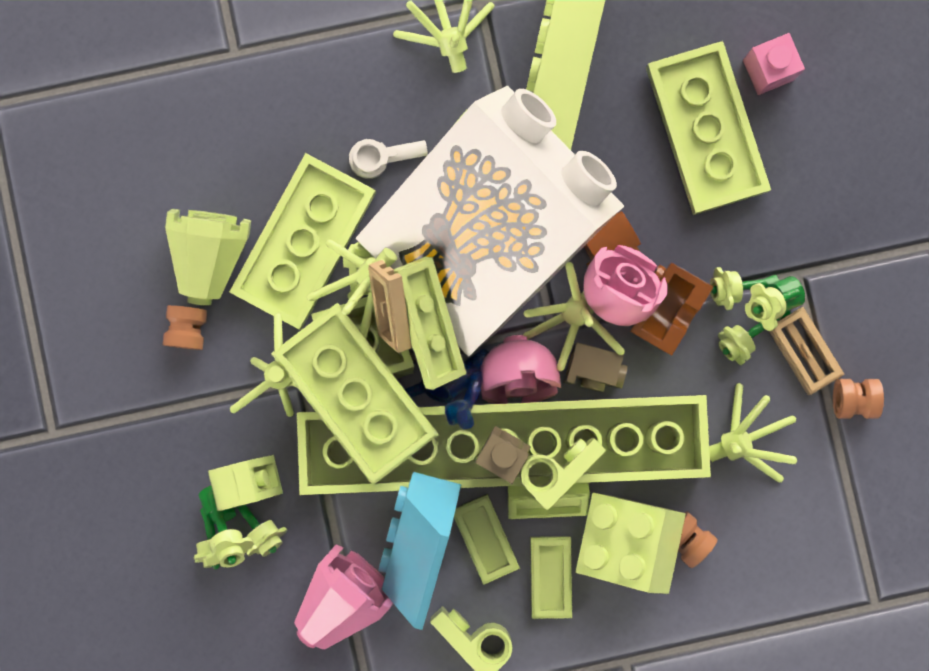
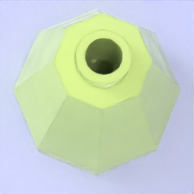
M171 209L167 212L165 229L179 294L188 296V303L211 305L212 299H220L249 238L251 220L243 219L239 226L236 225L237 217L197 210H188V217L181 216L180 218V210Z

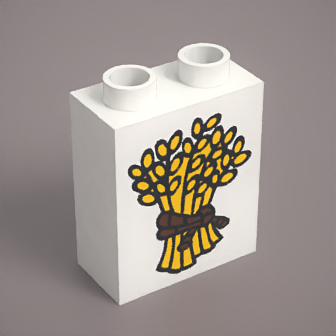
M506 86L475 101L356 237L359 243L375 259L384 248L392 250L397 256V260L391 266L392 269L399 268L423 257L433 258L458 346L468 356L473 354L496 334L624 207L611 193L617 184L610 169L599 158L589 152L578 151L574 155L551 131L556 125V118L552 110L541 98L526 89H518L514 93L509 86Z

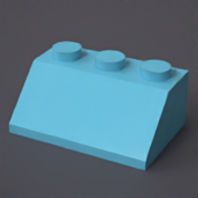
M413 472L409 488L400 486L394 510L400 511L402 514L400 519L392 517L386 541L394 543L393 548H384L378 571L386 573L382 591L414 628L422 630L448 543L461 484Z

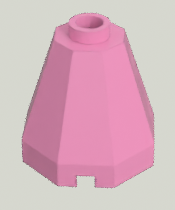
M337 544L318 564L294 622L298 629V638L310 648L318 647L324 650L380 620L393 604L382 591L384 576L358 553L350 551L347 556L339 554L344 547Z

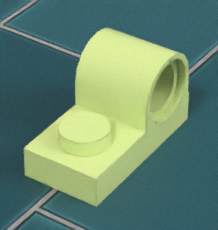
M580 438L563 455L568 460L563 467L547 455H531L526 459L519 472L520 481L548 511L607 450L595 438H590L586 443ZM538 462L546 463L551 470L549 481L541 486L533 485L528 477L529 469Z
M274 455L247 460L208 471L217 511L283 494Z
M442 606L431 616L430 623L474 671H498L511 657V638L506 628L500 624H484L470 636L466 632L470 625L455 609L449 613ZM490 635L499 636L504 641L502 650L497 654L486 653L481 648L484 638Z

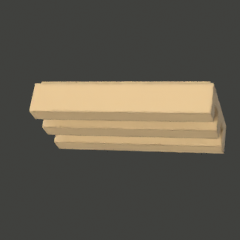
M383 260L371 263L368 270L378 335L395 351L401 353L411 349L402 276L398 273L394 274V269L390 266L386 267V263Z
M800 307L793 311V313L780 319L777 322V328L769 331L807 395H812L845 375L804 307ZM797 319L829 369L830 374L825 376L793 324ZM785 327L786 331L793 340L800 354L802 355L808 367L812 371L813 375L817 380L815 383H813L812 379L810 378L809 374L805 370L798 356L794 352L787 338L783 334L781 330L782 328Z

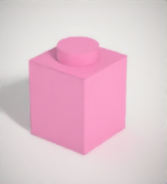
M790 33L753 47L743 59L757 95L794 81L805 70Z

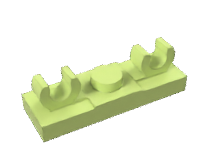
M423 257L394 269V274L398 273L402 276L411 345L417 358L425 388L433 390L466 375L433 258Z

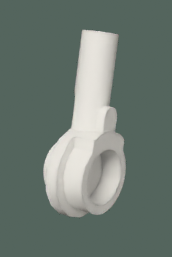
M364 139L352 147L349 153V164L357 176L373 179L385 171L388 163L427 156L426 142L423 140L386 147L382 142Z

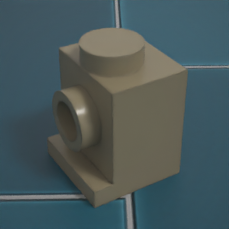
M577 342L573 345L564 383L572 385L575 383L576 378L582 379L581 387L599 392H604L605 386L621 389L628 366L622 364L624 355Z
M495 426L475 463L513 484L529 456L527 453L531 446Z

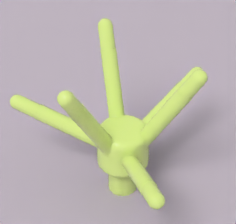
M434 0L443 30L440 31L412 1H408L406 7L434 37L399 30L394 31L393 36L398 39L440 47L442 56H448L453 73L466 70L467 66L463 51L467 50L468 47L465 39L493 10L494 4L489 2L467 24L473 0H464L458 27L451 28L443 0Z
M329 239L326 241V246L359 267V269L347 277L308 294L307 300L310 302L357 282V285L348 293L349 300L343 307L342 313L344 315L350 314L365 292H369L360 328L361 334L366 339L374 311L368 270L369 264L383 260L386 263V267H391L397 260V256L389 248H384L376 259L367 258L364 261Z
M567 262L565 267L572 293L567 303L527 309L523 313L528 318L562 312L525 332L523 336H526L527 340L564 321L571 325L557 364L558 371L565 369L579 326L584 324L587 327H592L617 354L623 355L625 353L624 348L592 316L594 311L587 304L584 291L580 293L574 265L572 262Z
M280 313L274 315V351L283 345L282 316ZM256 357L251 358V364L264 371L265 381L232 405L230 412H238L272 387L278 389L286 415L288 417L293 416L294 411L287 388L291 385L296 387V385L276 359L267 364Z
M737 383L735 386L730 432L721 436V442L709 446L710 460L714 462L728 457L731 461L743 457L766 475L781 483L784 480L783 476L760 459L796 464L797 458L795 456L753 449L752 441L795 423L796 417L793 415L748 434L746 430L770 402V397L767 395L763 396L740 424L743 385Z

